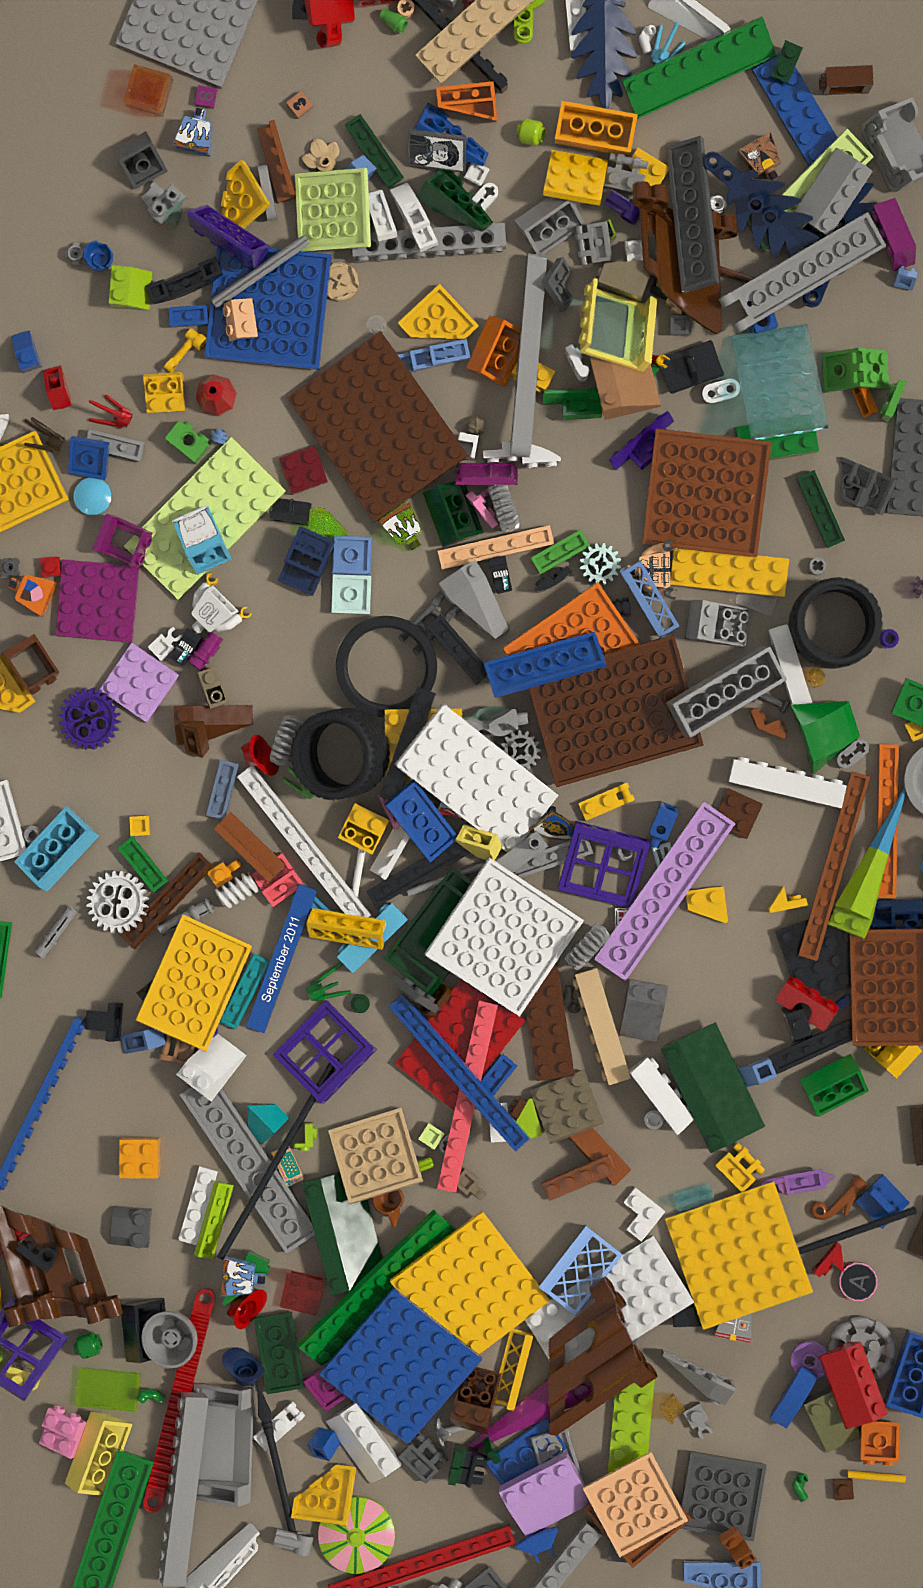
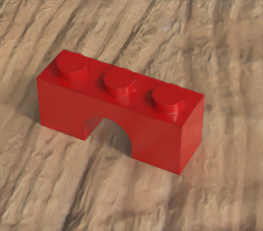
M791 976L775 999L776 1002L791 1011L797 1003L807 1004L812 1011L808 1022L823 1032L840 1008L834 1001L822 997L817 990L808 988L801 980Z

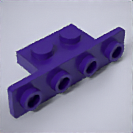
M666 411L664 414L659 415L639 435L629 440L621 450L616 451L609 459L612 467L617 470L629 459L641 470L648 466L653 458L656 428L666 429L674 422L671 414Z

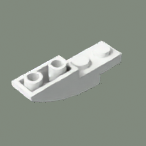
M408 183L390 189L395 204L404 222L407 223L420 252L438 245L430 222Z
M502 442V449L483 451V460H487L488 463H498L499 459H507V462H516L518 458H522V466L538 468V464H545V467H556L557 463L561 462L560 456L531 444L529 458L510 456L511 442Z

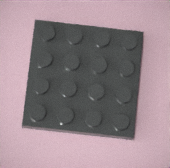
M690 1451L681 1506L692 1519L680 1529L721 1535L735 1526L745 1540L754 1541L767 1465Z

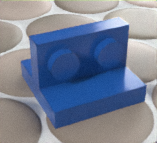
M883 1174L855 1200L873 1220L902 1211L910 1204Z

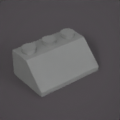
M547 197L514 220L534 253L541 255L546 254L576 233L577 226H586L573 201L554 197Z

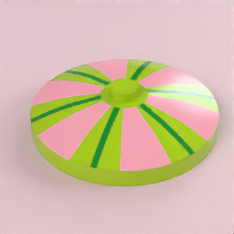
M352 1496L348 1526L320 1522L318 1531L319 1546L324 1557L335 1568L350 1574L367 1573L382 1565L389 1557L395 1540L394 1523L388 1511L379 1502L365 1496Z

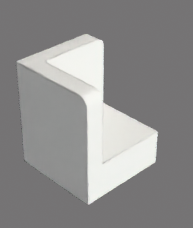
M460 432L458 441L469 455L466 459L475 461L479 436Z

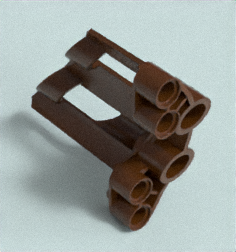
M0 1205V1247L17 1303L3 1308L9 1328L38 1319H55L63 1316L87 1318L88 1324H93L123 1314L118 1295L107 1296L87 1238L62 1230L50 1222L28 1214L23 1215ZM14 1229L32 1234L38 1251L46 1244H53L58 1248L59 1256L47 1273L16 1250L19 1245ZM62 1247L79 1253L87 1282L81 1283L69 1272ZM50 1251L44 1252L46 1258H53V1254Z

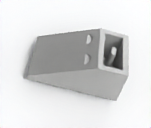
M691 600L685 638L746 647L751 609L705 600Z

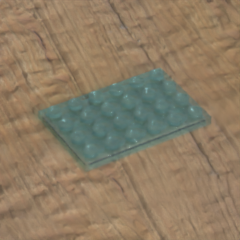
M807 324L772 329L759 334L753 332L731 336L751 440L828 428L829 424Z

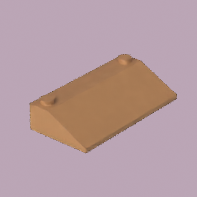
M595 303L592 339L588 348L623 358L628 311L626 306L618 303ZM579 307L577 309L579 320L581 323L584 312L582 311V307ZM589 355L605 420L661 407L651 364L644 372Z

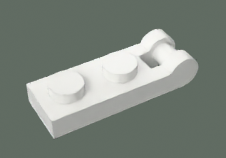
M293 1401L271 1419L275 1443L306 1416L296 1408L297 1405ZM289 1412L294 1416L291 1420L287 1416ZM261 1428L253 1438L267 1451L269 1449L267 1438L263 1428Z

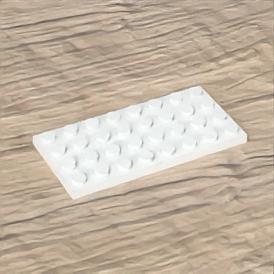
M443 703L395 763L397 767L475 828L497 834L502 846L501 848L507 853L530 833L529 828L541 819L559 796Z
M654 1236L623 1254L606 1276L612 1282L615 1291L619 1292L626 1301L627 1306L622 1308V1312L632 1341L694 1303L691 1295ZM603 1268L593 1273L592 1278L601 1277ZM591 1280L579 1282L580 1293L590 1291ZM577 1284L566 1290L567 1295L578 1294ZM581 1295V1301L585 1298L586 1295ZM592 1295L576 1316L555 1299H551L525 1320L548 1359L549 1338L593 1304L595 1300ZM579 1296L567 1297L568 1305L575 1310L580 1304ZM565 1297L560 1298L562 1301L566 1303ZM591 1327L565 1344V1365L591 1346L594 1339V1330Z

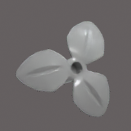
M439 1414L435 1421V1430L439 1443L445 1448L447 1445L444 1441L449 1439L451 1434L466 1431L467 1429L456 1426L441 1427V1414Z

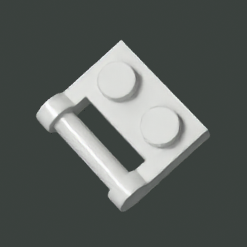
M573 344L565 347V355L577 379L580 382H585L588 379L589 368L582 364V355L578 347L574 348Z

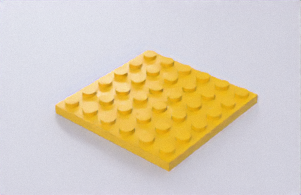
M774 1182L665 1219L703 1330L813 1293Z
M480 1211L390 1279L392 1285L399 1292L478 1354L482 1353L550 1301L549 1297L539 1288L540 1285L483 1211Z

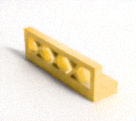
M312 908L307 920V928L310 938L382 950L384 947L382 935L386 928V920ZM314 929H319L322 932H316ZM369 938L377 939V942L371 941Z
M516 1328L509 1332L499 1371L502 1375L498 1392L506 1388L509 1393L508 1401L496 1398V1404L507 1406V1409L512 1411L515 1409L533 1340V1333ZM513 1333L524 1335L523 1343L515 1346L512 1341ZM516 1351L519 1359L516 1363L510 1365L507 1360L508 1354ZM511 1370L514 1378L506 1384L502 1378L503 1373Z

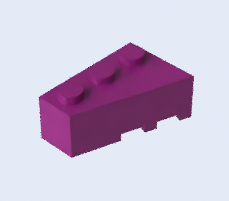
M896 198L873 205L871 217L875 225L877 224L878 231L886 244L885 250L893 272L897 271L901 266L905 268L914 265L916 244Z

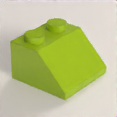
M112 265L109 305L113 308L150 311V297L146 286L152 284L153 272L134 267Z

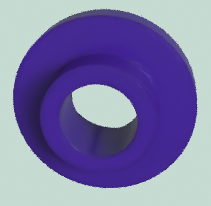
M886 629L880 634L879 641L883 647L893 648L897 645L899 636L896 631ZM887 635L892 637L891 642L885 640Z

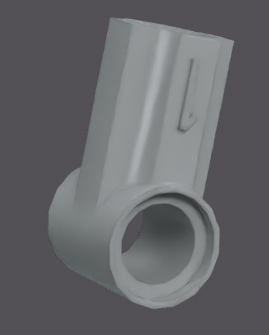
M277 1528L273 1546L292 1550L297 1555L309 1556L314 1536L306 1532L294 1533Z

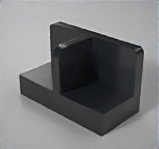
M279 498L273 504L269 518L272 521L309 526L312 504L295 501L294 499Z

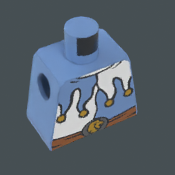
M195 108L193 118L184 116L173 142L175 149L211 156L212 124L205 120L206 110Z
M225 1256L221 1296L251 1294L254 1290V1284L265 1285L266 1274L255 1273V1263Z

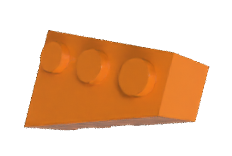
M494 81L436 87L439 109L497 122Z

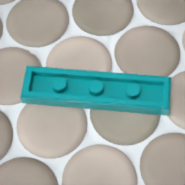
M256 953L253 954L220 1019L221 1023L235 1030L237 1029L268 969L269 960Z

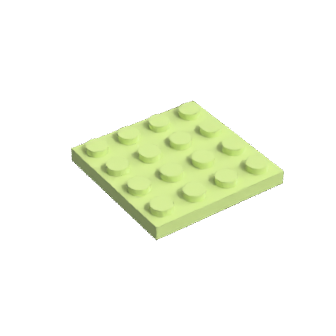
M367 168L295 174L298 238L305 235L310 242L301 251L371 247Z

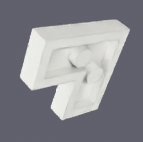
M634 1187L623 1201L624 1204L637 1213V1216L626 1230L642 1242L665 1213V1210Z

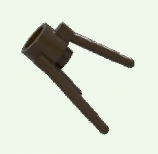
M31 417V421L25 419L27 424L48 436L46 440L48 446L33 443H24V446L47 450L51 453L54 450H60L65 437L54 432L34 417Z

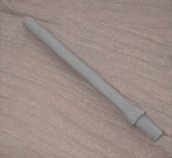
M498 854L497 858L495 859V862L505 854ZM486 861L461 869L459 872L465 876L479 872ZM445 876L409 888L407 890L408 896L437 887Z

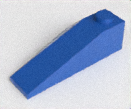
M429 102L424 107L413 127L415 130L465 136L461 132L462 128L459 125L454 126L447 120L449 116ZM466 137V161L483 166L489 153L473 138Z

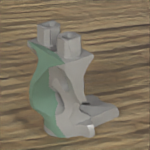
M152 181L149 191L140 197L148 206L147 211L151 216V221L160 224H170L175 228L182 215V203L187 197L173 184L164 191Z
M499 706L482 708L477 710L472 716L462 717L477 731L487 730L495 736H505L518 730V725L528 724L527 712L516 713L515 709Z

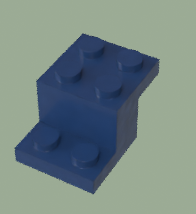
M299 526L284 560L285 565L278 581L314 596L329 562L328 558L335 541Z

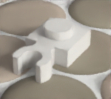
M174 627L169 629L166 638L161 634L148 646L160 661L164 660L175 649L172 643L178 642L182 638L181 634L177 638H173L172 633L176 630Z

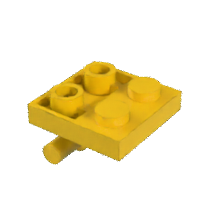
M182 372L143 375L147 413L186 410L183 386L184 374Z

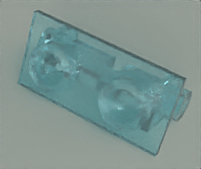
M710 1183L673 1194L678 1212L715 1202Z

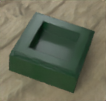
M489 1437L485 1438L483 1445L486 1455L494 1464L501 1462L498 1447Z

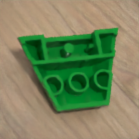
M849 701L790 704L808 754L807 759L812 774H815L860 737Z

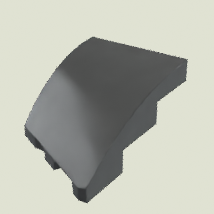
M841 457V499L876 514L883 515L897 479Z

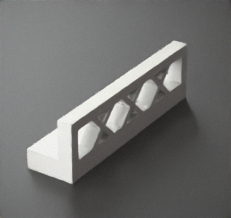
M402 827L398 829L393 828L370 868V871L385 880L388 878L410 839Z

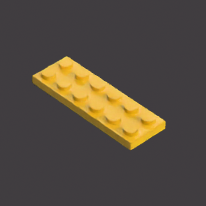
M677 548L673 554L670 585L785 598L789 559L759 555L757 557Z

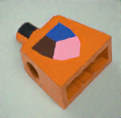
M25 574L22 581L12 577L8 588L17 592L15 596L16 601L36 614L44 616L57 583Z

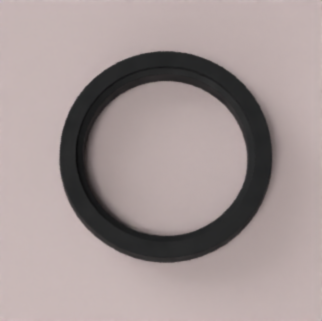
M377 616L356 625L344 637L336 657V675L344 695L358 709L379 717H385V710L410 709L415 693L400 703L384 705L364 698L355 689L348 673V657L351 648L361 636L379 628H393L405 632L417 642L425 658L426 671L420 688L431 691L437 676V657L430 639L412 622L395 616Z

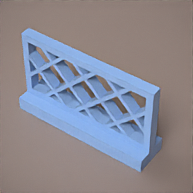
M585 1226L539 1288L576 1316L592 1295L590 1291L580 1293L579 1282L591 1280V1285H593V1280L599 1281L604 1276H607L623 1254L589 1227ZM592 1237L599 1241L600 1249L589 1251L588 1242ZM602 1244H604L607 1248L602 1249ZM611 1250L617 1255L612 1262L604 1263L603 1251ZM601 1251L602 1263L591 1264L589 1253ZM587 1253L588 1265L577 1266L576 1257L579 1254ZM574 1261V1262H575V1266L569 1267V1266L572 1264V1262ZM610 1264L608 1268L605 1270L604 1265ZM602 1265L603 1274L601 1277L592 1278L591 1266ZM589 1267L590 1278L579 1279L577 1268ZM575 1268L577 1280L565 1281L564 1273L566 1270ZM563 1276V1281L558 1282L559 1279ZM577 1282L578 1294L567 1295L566 1283ZM557 1284H564L565 1295L556 1296L551 1290ZM581 1295H586L585 1298L581 1301ZM579 1296L580 1304L575 1310L568 1305L567 1297ZM565 1297L566 1303L562 1301L560 1298Z

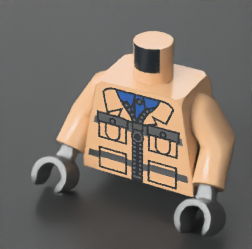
M667 540L665 543L653 545L643 551L638 561L641 560L661 596L675 600L676 597L671 596V592L673 590L677 591V589L670 587V552L667 551H676L677 548L670 547L671 542H675V540ZM639 566L632 570L630 574L632 577H638V580H641L643 572ZM643 584L642 589L651 595L653 589L651 585Z

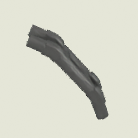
M442 591L412 622L427 635L430 641L435 637L427 629L423 621L430 614L435 618L441 614L449 622L460 610L454 604L444 616L436 609L445 598ZM402 632L398 639L404 642L409 635ZM418 644L412 650L415 655L422 651Z

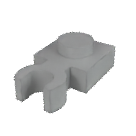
M700 1402L683 1411L691 1428L698 1427V1435L701 1439H704L702 1431L705 1429L709 1431L710 1435L713 1434L711 1427L705 1424V1422L709 1421V1418Z

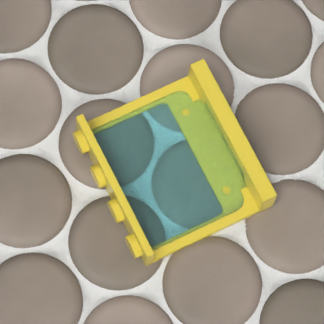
M594 278L584 289L585 301L582 306L584 315L580 323L582 333L578 341L580 353L644 372L652 361L657 298L650 296L644 304L597 289L598 279Z

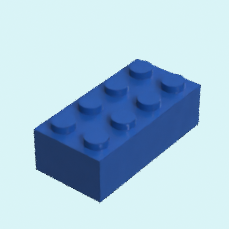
M907 1329L883 1402L887 1407L923 1418V1334Z

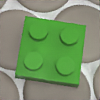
M899 379L897 383L893 382L887 393V396L890 398L882 405L879 413L882 415L880 420L888 423L893 417L907 383L906 381Z

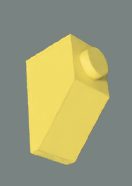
M465 824L455 839L457 843L473 855L484 860L491 858L495 861L502 847L497 834L481 829L478 830Z

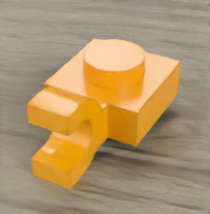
M239 859L226 866L225 862H222L210 870L208 875L218 889L221 885L234 878L232 872L243 865Z

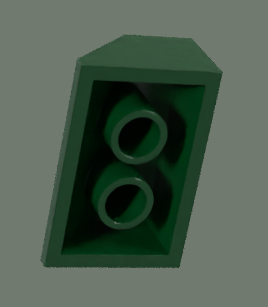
M456 481L438 485L423 493L442 547L483 533L476 511L466 497L469 493L466 485H456Z

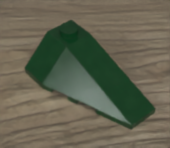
M440 170L425 180L416 197L430 209L480 232H483L493 224V221L480 205H476L472 200L473 195L471 192H466L462 187L464 184L462 180L452 171Z

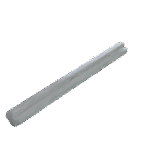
M305 235L301 236L213 297L211 301L214 306L219 308L310 244Z

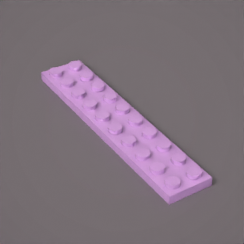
M703 801L615 927L608 940L599 950L594 960L626 981L736 823Z

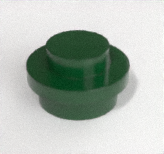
M357 994L352 998L351 1008L354 1012L364 1013L369 1009L370 1001L367 996Z

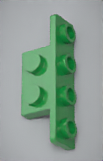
M598 388L551 389L543 391V405L562 404L563 420L602 418Z

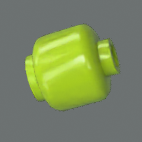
M525 119L521 124H518L516 135L519 136L521 143L537 146L540 142L544 141L546 128L540 121Z

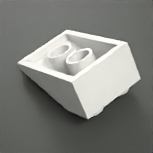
M217 1033L212 1038L207 1051L204 1052L199 1049L185 1062L176 1075L212 1102L247 1055Z

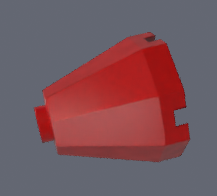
M213 374L199 382L195 398L203 412L221 416L226 411L233 409L237 393L228 378Z

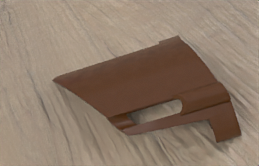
M645 181L633 183V204L639 208L643 268L647 273L656 277V285L679 309L715 335L722 331L721 304L718 300L721 298L719 240L731 239L737 236L736 215L724 214L720 216L718 212L712 211L719 283L684 293L681 289L673 209L667 207V186L663 184L650 186ZM648 231L655 235V261L648 257Z

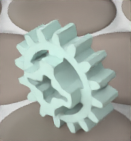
M596 543L595 549L589 546V553L583 552L586 558L580 559V562L584 563L580 570L586 571L583 577L589 576V582L594 579L596 580L595 583L602 581L605 585L606 579L612 582V575L618 576L616 569H621V566L617 565V562H620L621 558L615 557L618 551L612 552V546L607 549L605 548V543H603L602 547H599ZM599 551V555L596 558H589L593 553ZM606 553L611 556L613 562L608 561ZM602 555L603 563L606 566H603L599 573L598 565L595 562H598ZM588 566L593 567L596 571L595 575L590 572ZM605 570H612L608 575L602 577V573Z

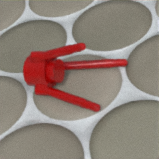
M107 394L105 398L119 408L117 412L98 402L89 400L90 404L115 415L113 420L116 422L89 418V421L116 426L120 429L123 426L128 427L133 416L130 413V409L123 407Z

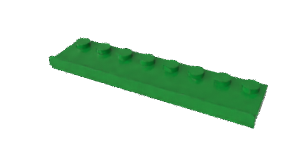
M760 16L621 79L632 106L633 113L638 114L637 119L776 57L777 54L764 18Z

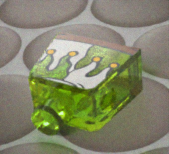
M410 502L379 521L383 529L399 546L407 543L411 551L421 546L416 536L422 530Z

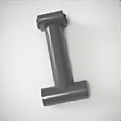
M767 693L758 697L780 708V712L783 714L790 704L788 700L783 702Z

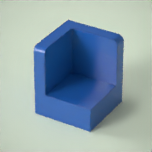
M318 1428L308 1443V1447L315 1458L330 1461L340 1445L336 1433L324 1428Z

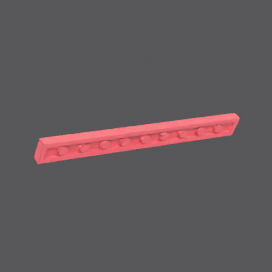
M479 1000L465 1064L481 1081L498 1004ZM460 1088L437 1189L454 1193L457 1191L475 1105Z

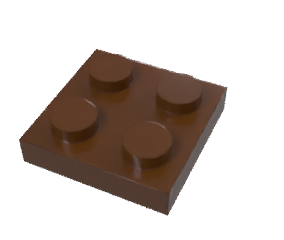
M727 788L717 811L736 823L731 832L747 839L763 804Z

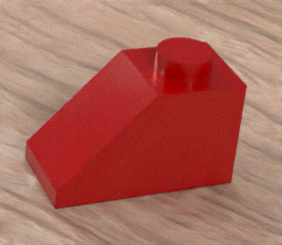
M62 366L43 370L46 393L53 411L71 406L70 393Z

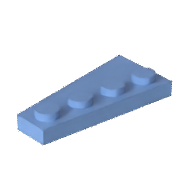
M683 1561L684 1582L706 1588H761L760 1561H754L751 1566L742 1570L735 1561Z

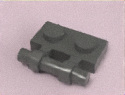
M420 1433L416 1439L421 1444L416 1447L411 1442L398 1458L426 1484L439 1471L435 1463L439 1460L444 1465L448 1459L443 1455L444 1452L441 1449L438 1450L431 1443L432 1440L429 1437H425ZM425 1449L433 1455L430 1459L422 1453Z

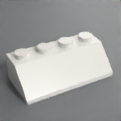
M646 1056L630 1068L629 1072L678 1135L694 1118L688 1105H684L680 1100L683 1098L676 1088L672 1090L669 1086L671 1081L667 1075L659 1073L657 1068L660 1066L654 1058L649 1059Z
M350 1403L326 1420L328 1426L336 1433L339 1441L370 1484L386 1477L401 1466V1460L398 1458V1455L368 1413L358 1406L357 1403Z

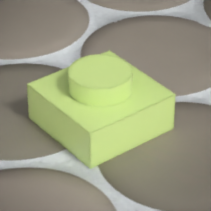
M428 1123L418 1139L435 1150L445 1133L431 1123Z

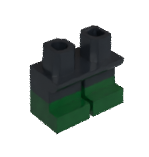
M455 1443L448 1474V1485L455 1486L458 1483L464 1484L468 1488H471V1484L482 1485L484 1472L475 1471V1467L486 1468L487 1455L478 1453V1448Z

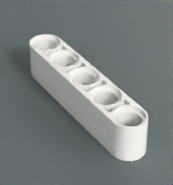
M785 624L769 629L768 633L776 659L787 678L784 681L790 704L812 703L788 625Z

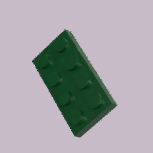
M292 1311L255 1317L254 1323L261 1364L264 1370L266 1393L273 1394L305 1388L299 1348L296 1345L297 1337Z

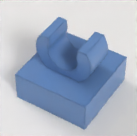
M901 266L898 269L894 287L913 290L918 272H915L914 268L909 271L905 270L904 266Z

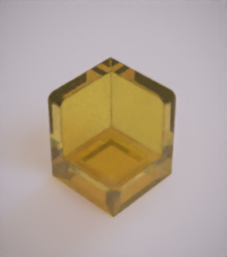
M674 1393L659 1404L661 1412L671 1425L674 1423V1419L686 1410Z

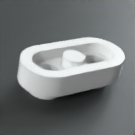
M726 379L708 384L702 391V398L709 404L735 398L740 392V385L734 379ZM728 386L733 387V392H727L726 388ZM709 391H713L715 393V396L713 398L708 396Z

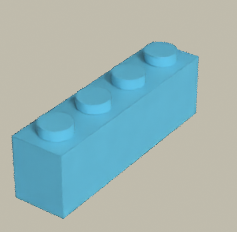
M386 903L379 910L381 914L376 918L386 920V928L382 935L383 942L387 941L408 920L393 903L390 905ZM369 938L371 941L377 942V939ZM344 944L338 950L340 954L337 958L354 973L377 949Z

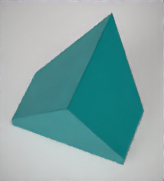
M277 1104L247 1106L248 1128L261 1144L268 1140L289 1119Z

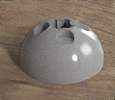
M164 1311L155 1314L146 1322L142 1331V1345L147 1356L157 1365L165 1368H177L186 1364L195 1353L198 1340L197 1332L193 1323L185 1315L175 1311Z

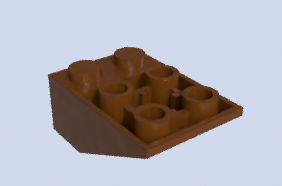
M476 1367L457 1389L449 1418L450 1425L488 1434L502 1373Z

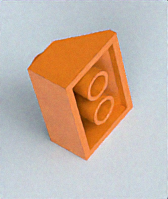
M489 315L466 368L480 377L506 387L511 372L518 360L520 329L504 319Z

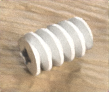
M249 871V876L241 874L242 880L235 877V884L228 881L229 888L221 885L222 892L215 889L216 895L224 907L226 905L228 908H232V902L239 904L238 897L244 901L245 894L251 897V890L255 893L259 891Z

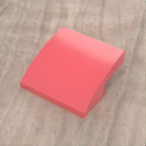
M282 852L277 857L285 863V866L270 882L257 870L251 873L252 878L272 907L297 891L299 884H303Z

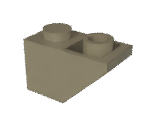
M216 666L196 674L210 709L229 703Z

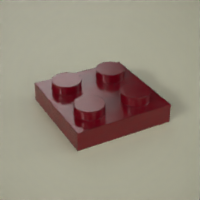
M316 446L279 458L292 495L328 483Z

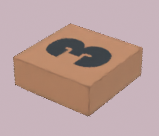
M302 91L286 102L298 119L313 108V105Z

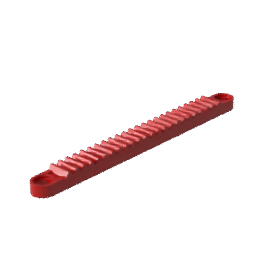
M203 1288L198 1291L191 1312L190 1321L197 1332V1347L192 1358L186 1364L177 1367L143 1502L144 1508L150 1513L158 1512L164 1502L168 1477L172 1471L171 1456L174 1455L175 1451L173 1438L177 1435L175 1420L176 1417H179L178 1399L181 1398L182 1392H192L215 1302V1294L209 1288ZM208 1293L211 1297L210 1302L203 1303L200 1300V1295ZM151 1497L157 1498L159 1505L151 1507L148 1504V1499Z

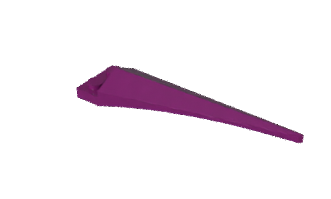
M548 1379L517 1404L514 1411L510 1410L489 1427L488 1434L482 1433L467 1446L479 1449L484 1446L483 1440L487 1437L494 1442L550 1417ZM587 1380L565 1394V1410L591 1394V1386Z

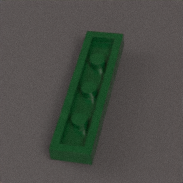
M361 114L345 124L346 129L366 158L377 168L375 171L388 189L404 179Z
M815 470L797 477V482L826 548L845 541Z

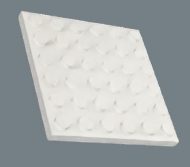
M488 858L424 954L520 1016L584 920L491 858Z

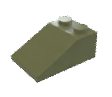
M830 1387L806 1398L803 1405L827 1453L860 1437L857 1427L845 1429Z

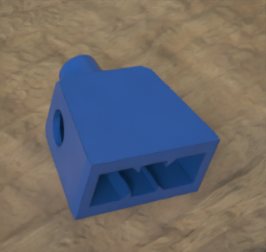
M663 801L660 802L649 829V834L652 835L649 841L651 846L659 848L662 839L668 840L679 814L678 807ZM662 825L665 828L663 830L658 829V826Z

